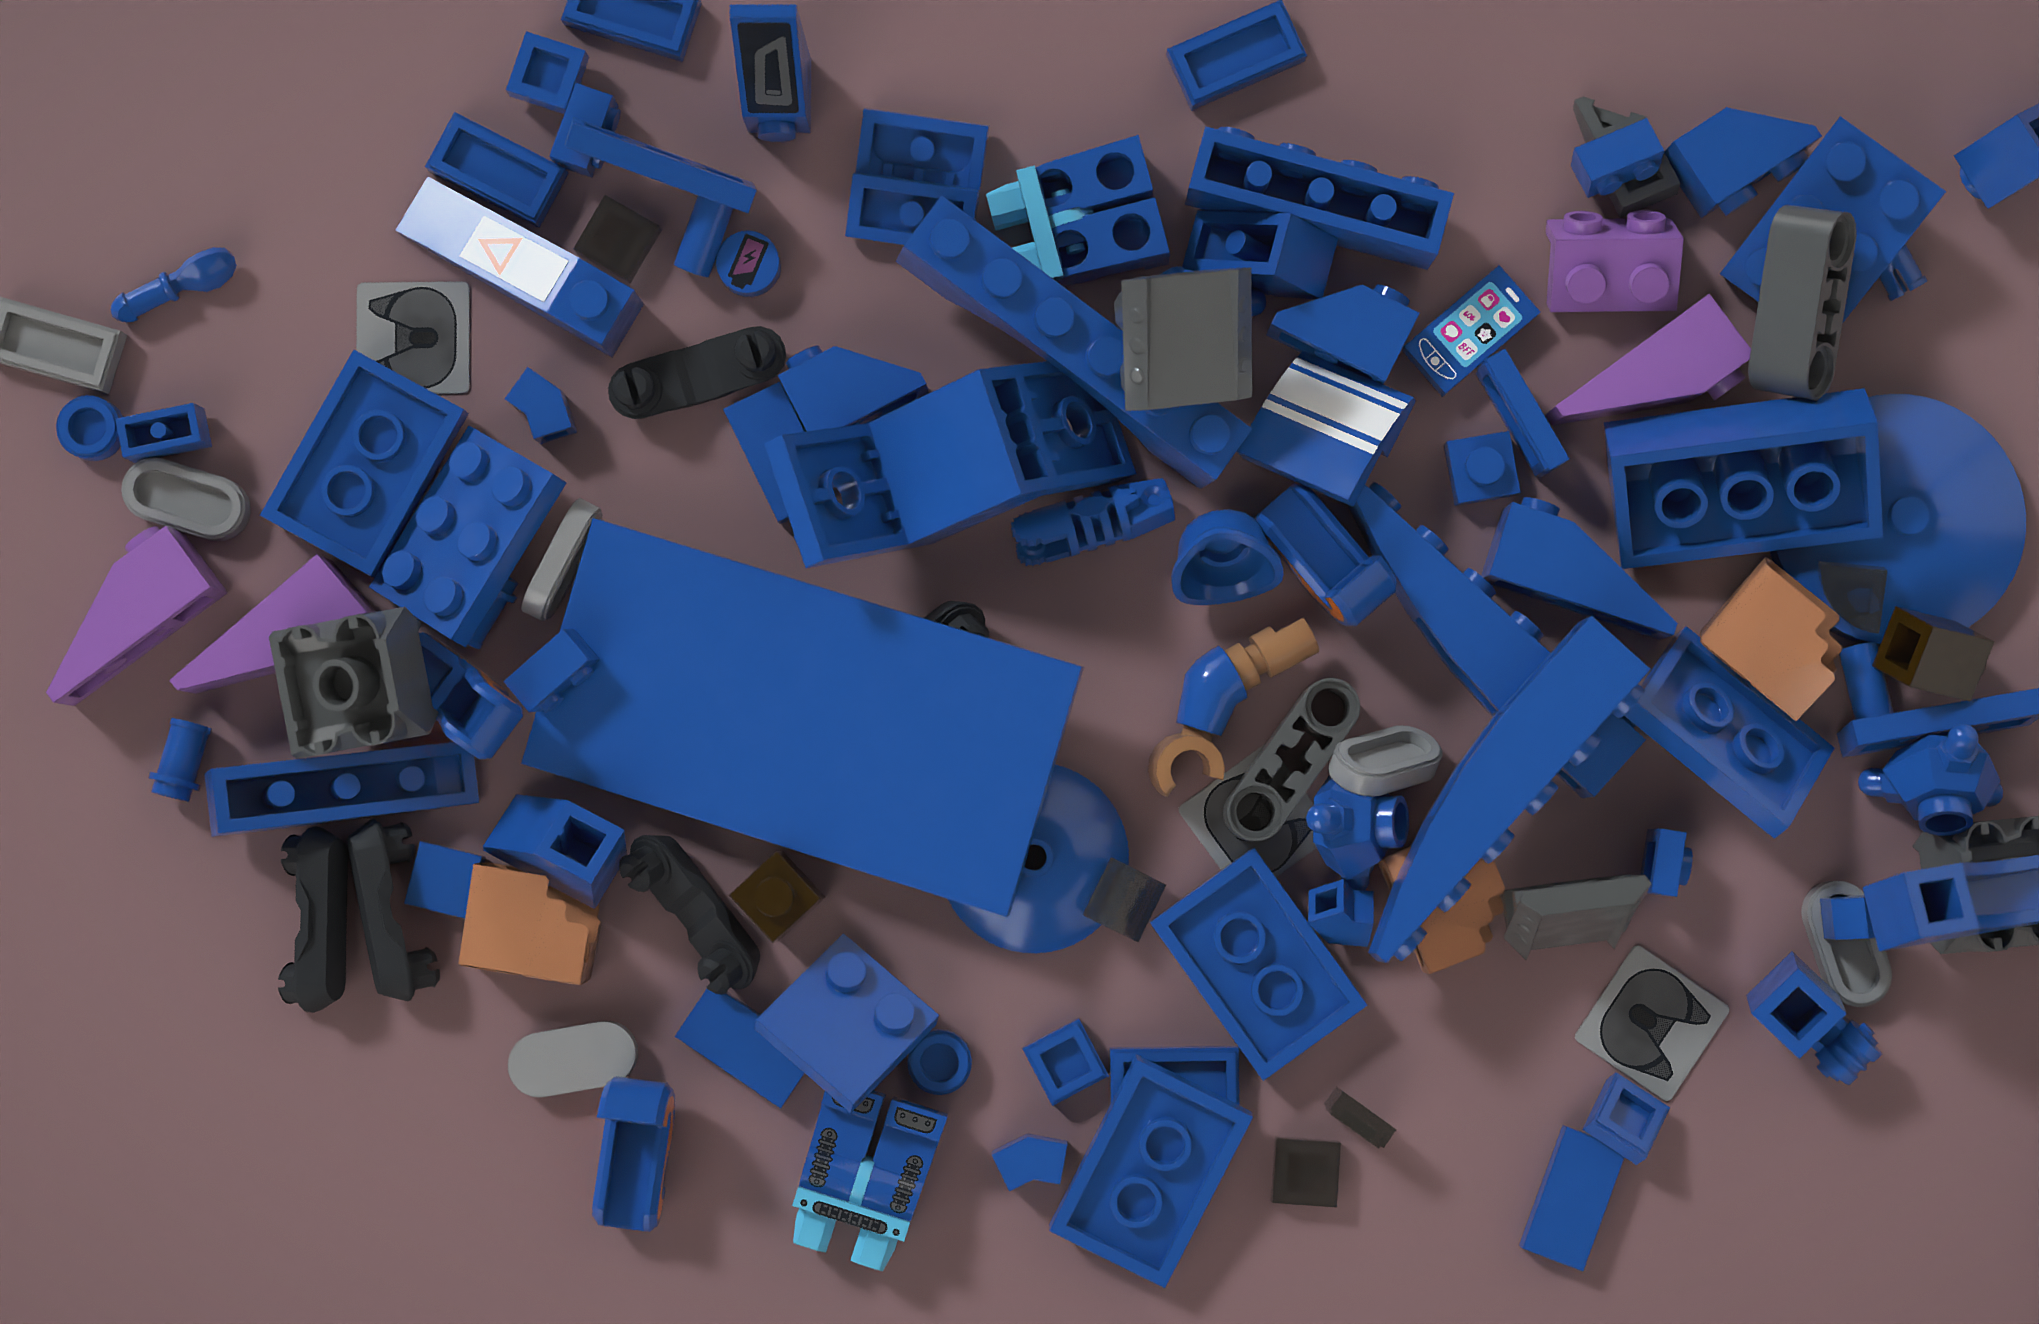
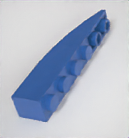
M1373 482L1369 487L1365 485L1354 507L1350 505L1348 507L1372 556H1382L1396 577L1395 594L1409 617L1447 668L1493 717L1550 654L1539 643L1544 637L1543 633L1522 613L1514 611L1510 616L1491 599L1496 594L1495 589L1479 573L1471 568H1467L1462 573L1444 556L1449 551V548L1434 532L1424 525H1420L1415 530L1398 515L1397 512L1402 506L1388 490L1376 482ZM1611 713L1595 731L1602 740L1594 751L1577 767H1574L1568 761L1556 775L1581 798L1595 797L1646 739L1634 729L1636 725L1628 718L1622 716L1618 719Z
M1590 616L1579 621L1492 717L1452 772L1423 821L1390 891L1368 952L1378 962L1387 963L1393 955L1398 960L1403 961L1415 950L1427 935V932L1420 926L1437 906L1445 913L1460 900L1471 886V883L1464 876L1481 858L1487 864H1490L1504 851L1515 837L1508 827L1524 810L1530 815L1538 812L1558 789V786L1552 781L1553 777L1568 761L1574 767L1581 764L1601 742L1602 738L1595 731L1612 713L1620 719L1645 693V689L1638 683L1651 669L1594 617Z

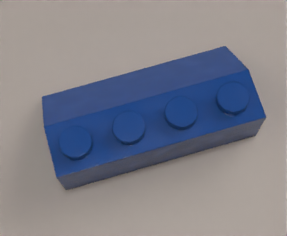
M1865 388L1825 393L1817 401L1792 397L1604 422L1609 482L1622 569L1883 537L1878 421Z

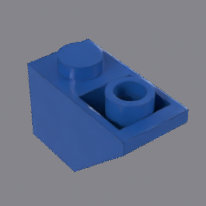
M1726 107L1673 141L1664 153L1681 183L1680 188L1702 219L1719 207L1725 216L1733 213L1758 195L1753 185L1771 173L1777 182H1780L1798 171L1808 159L1805 151L1819 140L1822 135L1814 125Z
M519 794L514 796L483 845V851L525 873L546 876L549 880V886L593 909L596 908L619 871L621 858L627 855L624 829L568 800Z

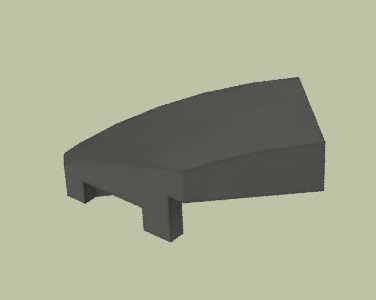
M1584 96L1574 100L1573 111L1585 143L1647 118L1633 112L1630 113L1629 117L1596 107L1594 106L1595 100ZM1664 153L1661 166L1654 175L1639 181L1635 178L1623 183L1618 190L1608 195L1619 217L1622 218L1630 212L1644 209L1677 195L1681 183Z

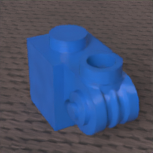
M1793 951L1746 995L1751 1014L1795 1056L1800 1059L1810 1048L1817 1052L1815 1056L1821 1063L1816 1067L1827 1078L1830 1076L1836 1081L1841 1080L1843 1083L1851 1085L1858 1078V1073L1867 1069L1869 1062H1875L1882 1055V1052L1876 1046L1878 1042L1873 1037L1875 1032L1865 1022L1859 1025L1854 1020L1846 1018L1845 1015L1847 1013L1840 996Z

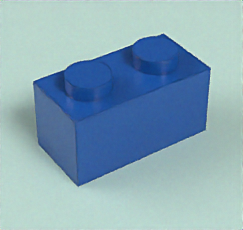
M575 83L549 155L554 163L590 178L593 177L596 168H602L604 161L566 148L565 140L573 117L614 132L618 126L621 111L617 109L618 104L613 95Z
M1645 118L1575 147L1571 168L1587 198L1599 193L1605 196L1618 190L1623 183L1635 178L1639 181L1654 175L1661 166L1664 149L1650 122Z
M195 403L115 419L122 457L134 463L146 458H161L212 447L205 408Z
M562 629L503 682L528 712H541L543 710L547 713L563 701L564 697L561 693L572 684L575 687L581 685L594 673L591 667L600 659L575 629Z

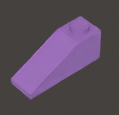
M1708 294L1545 414V417L1553 426L1690 403L1706 391L1715 401L1746 378L1739 367L1750 359L1751 348L1712 296Z
M155 526L142 531L126 544L125 549L128 553L112 565L46 691L53 703L77 705L228 593L185 533L168 526H164L159 530Z
M316 554L169 681L179 691L197 694L275 674L269 636L272 631L376 611L332 560Z

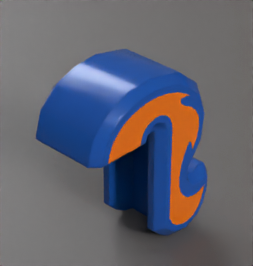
M1293 483L1255 516L1269 541L1270 547L1284 559L1309 594L1337 622L1345 626H1357L1396 592V577L1382 556H1371L1369 558L1309 487Z
M426 632L419 633L432 705L439 712L436 720L439 722L445 735L467 752L481 760L492 759L523 718L522 706L509 697V692L464 657Z
M616 1076L606 1083L597 1113V1118L604 1119L605 1124L592 1204V1215L599 1226L650 1232L660 1222L664 1203V1179L675 1119V1093L671 1086L665 1082Z

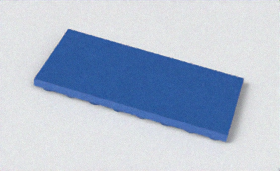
M592 519L560 631L562 629H575L600 660L591 667L594 673L585 682L577 687L572 684L561 693L564 699L558 706L547 713L543 710L536 712L521 764L1003 917L1010 915L1083 673V666L601 519Z

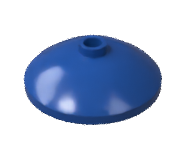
M1055 764L1031 845H1038L1045 850L1047 856L1046 863L1038 870H1029L1024 866L1010 915L1003 917L948 899L958 917L968 928L984 940L1010 951L1046 953L1064 949L1085 939L1095 932L1111 915L1119 902L1127 880L1129 869L1128 840L1116 808L1102 790L1089 779L1073 770Z

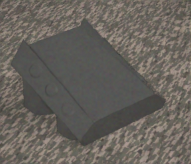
M1251 267L1212 269L1121 280L1122 291L1114 302L1115 321L1123 331L1124 362L1120 367L1121 387L1125 391V411L1153 410L1234 401L1252 397Z
M406 607L356 614L341 619L272 631L269 636V642L291 755L296 759L430 734L439 712L432 705L418 630L422 623Z
M2039 816L1973 822V825L1968 830L1954 835H1932L1923 831L1912 847L1919 852L1921 869L1957 863L1989 862L2039 855ZM2039 924L1931 942L1930 944L1940 954L1995 952L2007 950L2011 947L2039 945Z
M1631 874L1504 890L1502 894L1506 923L1504 939L1525 960H1527L1531 950L1608 941L1615 949L1621 936L1630 924L1631 918L1649 890L1651 882L1645 875L1631 876Z

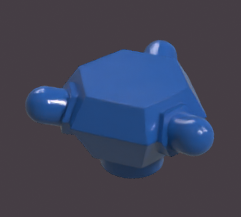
M1967 724L1954 726L1948 733V736L1928 735L1895 751L1884 768H1868L1858 778L1859 789L1865 795L1885 797L1888 803H1901L1914 820H1918L1920 829L1932 835H1954L1968 830L1973 825V814L1984 810L1985 807L1996 806L2003 798L2001 780L1988 752L1978 743L1979 738L1976 730Z
M1329 775L1314 796V806L1308 810L1306 822L1313 831V842L1325 864L1341 875V880L1344 879L1353 889L1366 890L1370 881V873L1374 869L1375 864L1382 861L1389 848H1402L1405 845L1409 831V811L1403 796H1390L1389 793L1374 797L1358 795L1339 786Z

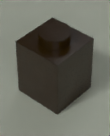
M1895 606L1872 666L1908 687L1971 702L1980 677L1985 671L1987 660L1995 641L1957 621Z
M776 851L729 894L731 899L772 943L780 941L826 898L784 851Z

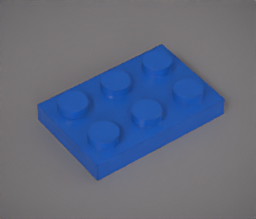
M1840 116L1730 259L1720 275L1759 302L1769 232L1777 211L1784 205H1795L1848 212L1855 219L1857 235L1844 311V323L1946 191Z
M353 349L260 516L375 578L398 541L469 413Z
M468 425L369 588L399 607H406L416 618L449 639L466 647L567 482Z
M1685 626L1671 639L1642 683L1641 687L1645 689V693L1624 716L1775 839L1790 827L1835 747L1801 719L1793 720L1754 688L1749 681L1742 678L1710 652L1700 642V637Z
M1251 848L1149 922L1263 1081L1368 1006L1255 848Z
M1136 1054L1049 1223V1231L1166 1288L1253 1119L1252 1112Z

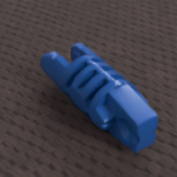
M1164 478L1108 487V491L1102 493L1100 490L1094 491L1088 497L1083 498L1081 495L1074 497L1071 502L1066 503L1063 500L1034 509L1031 512H1025L1022 515L1019 514L1018 517L1013 518L1014 522H1011L1012 534L1017 543V558L1020 559L1021 564L1024 563L1026 566L1041 565L1043 562L1049 563L1069 556L1079 555L1082 550L1087 549L1088 552L1098 549L1097 546L1103 544L1105 547L1114 545L1117 540L1122 539L1123 542L1131 540L1175 521L1172 496Z

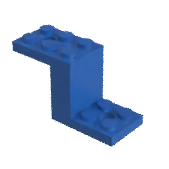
M1047 361L978 369L869 423L783 434L764 443L805 568L931 545L1040 496L1116 483L1137 474L1118 419L1088 392ZM1067 419H1068V421H1069L1070 424H1071L1072 430H1071V428H1070V426H1069V424H1068V422H1067ZM832 487H836L839 490L843 505L836 499Z

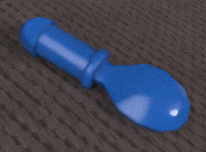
M213 247L198 252L186 259L175 272L169 275L166 272H162L159 274V278L127 294L124 292L119 294L111 304L112 316L118 321L134 322L139 319L138 316L170 300H179V292L182 290L209 292L220 288L233 276L237 266L235 258L229 250L220 247Z

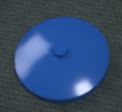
M1884 394L1868 397L1878 421L1883 537L1770 551L1772 561L1839 614V622L1830 631L1848 640L1861 644L1875 642L1880 647L1895 606L1957 621L1966 627H1970L1992 609L2006 592L2015 576L2022 557L2026 536V509L2022 488L2015 469L1996 439L1977 421L1953 406L1924 396L1910 394Z

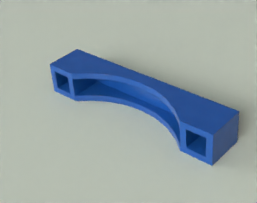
M942 195L905 243L895 261L946 300L999 328L1052 364L1110 411L1153 455L1199 489L1214 482L1252 431L1250 426L1218 402L1153 410L1125 411V391L1121 387L1120 367L1124 362L1123 331Z
M2039 855L1989 862L1957 863L1903 872L1862 887L1879 952L2039 924Z

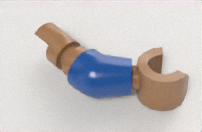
M1304 618L1278 632H1275L1270 626L1249 637L1251 645L1245 648L1240 643L1226 650L1217 646L1197 659L1185 673L1176 723L1184 725L1182 732L1165 737L1155 746L1149 757V777L1152 785L1161 795L1168 797L1176 787L1171 776V765L1175 757L1181 752L1193 750L1200 756L1204 775L1224 781L1225 765L1221 753L1212 743L1213 735L1222 736L1236 705L1248 698L1246 691L1261 683L1260 675L1266 673L1272 678L1319 653L1317 641Z

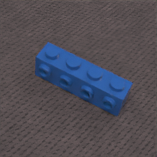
M1205 126L1185 205L1206 211L1291 213L1337 238V246L1428 270L1438 255L1454 193L1439 189L1436 183L1427 179L1413 176H1405L1400 179L1378 173L1375 167L1364 162L1355 160L1337 162L1318 157L1313 150L1304 146L1290 143H1282L1277 146L1255 140L1252 134L1237 128L1219 127L1214 129Z

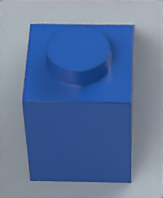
M2039 103L2015 115L1954 155L1961 167L1959 173L1965 188L1975 198L1982 199L1987 209L2039 179Z
M1197 210L1182 267L1191 271L1251 267V288H1256L1263 292V294L1273 297L1319 299L1324 295L1338 239L1291 213Z
M1362 284L1277 312L1266 336L1299 352L1304 351L1384 384L1420 313L1408 307L1410 300L1399 291L1381 284H1377L1373 290Z
M819 345L807 348L786 361L788 370L778 375L806 431L869 423L929 394L927 384L920 372L837 346H833L823 352Z

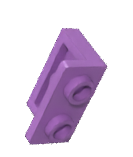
M1650 210L1633 211L1628 213L1627 218L1603 219L1600 214L1589 211H1573L1566 213L1564 219H1549L1546 221V235L1551 243L1546 301L1550 312L1677 311L1684 238L1672 219L1666 218L1660 212Z

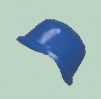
M1230 509L1216 510L1198 516L1186 526L1179 541L1178 558L1172 570L1171 583L1173 593L1179 601L1190 605H1215L1237 602L1266 593L1282 582L1284 572L1279 555L1270 547L1269 541L1256 519L1240 511Z

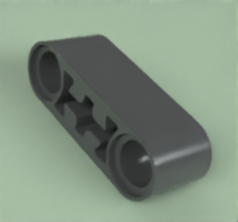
M1784 205L1775 214L1769 232L1749 359V381L1755 390L1816 401L1828 392L1835 373L1856 244L1857 230L1852 214L1795 205Z
M1325 678L1313 683L1301 693L1224 803L1223 819L1226 827L1234 836L1245 841H1262L1272 837L1279 831L1332 757L1336 745L1344 740L1359 717V697L1350 684L1337 678ZM1320 691L1335 693L1344 704L1343 718L1336 726L1322 725L1312 714V700ZM1298 720L1307 733L1314 737L1325 739L1326 744L1322 749L1316 741L1310 742L1299 758L1300 762L1306 766L1304 772L1293 771L1288 773L1278 786V788L1287 790L1290 793L1286 800L1283 801L1280 794L1274 788L1256 782L1255 777L1261 771L1267 780L1273 778L1282 764L1281 758L1275 754L1278 747L1283 750L1291 749L1304 734V732L1292 728L1295 721ZM1247 794L1262 796L1268 802L1271 809L1268 824L1259 831H1250L1244 828L1237 818V805Z

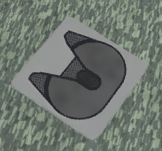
M360 283L357 286L356 351L435 394L466 393L469 390L468 283Z
M1263 745L1224 773V781L1216 779L1179 807V813L1221 870L1251 848H1255L1274 876L1278 877L1316 849L1313 842V831L1306 822L1307 812L1314 806L1309 796L1305 793L1279 831L1266 840H1241L1228 830L1223 819V806L1227 797L1264 747ZM1283 761L1273 778L1267 780L1261 771L1255 777L1256 782L1274 788L1280 794L1283 801L1290 794L1289 791L1278 788L1284 777L1290 773ZM1247 794L1239 801L1236 814L1238 821L1244 828L1250 831H1259L1268 824L1271 809L1268 802L1262 796Z
M1634 946L1576 1032L1575 1039L1662 1100L1669 1101L1673 1098L1728 1015L1729 1007L1643 947Z

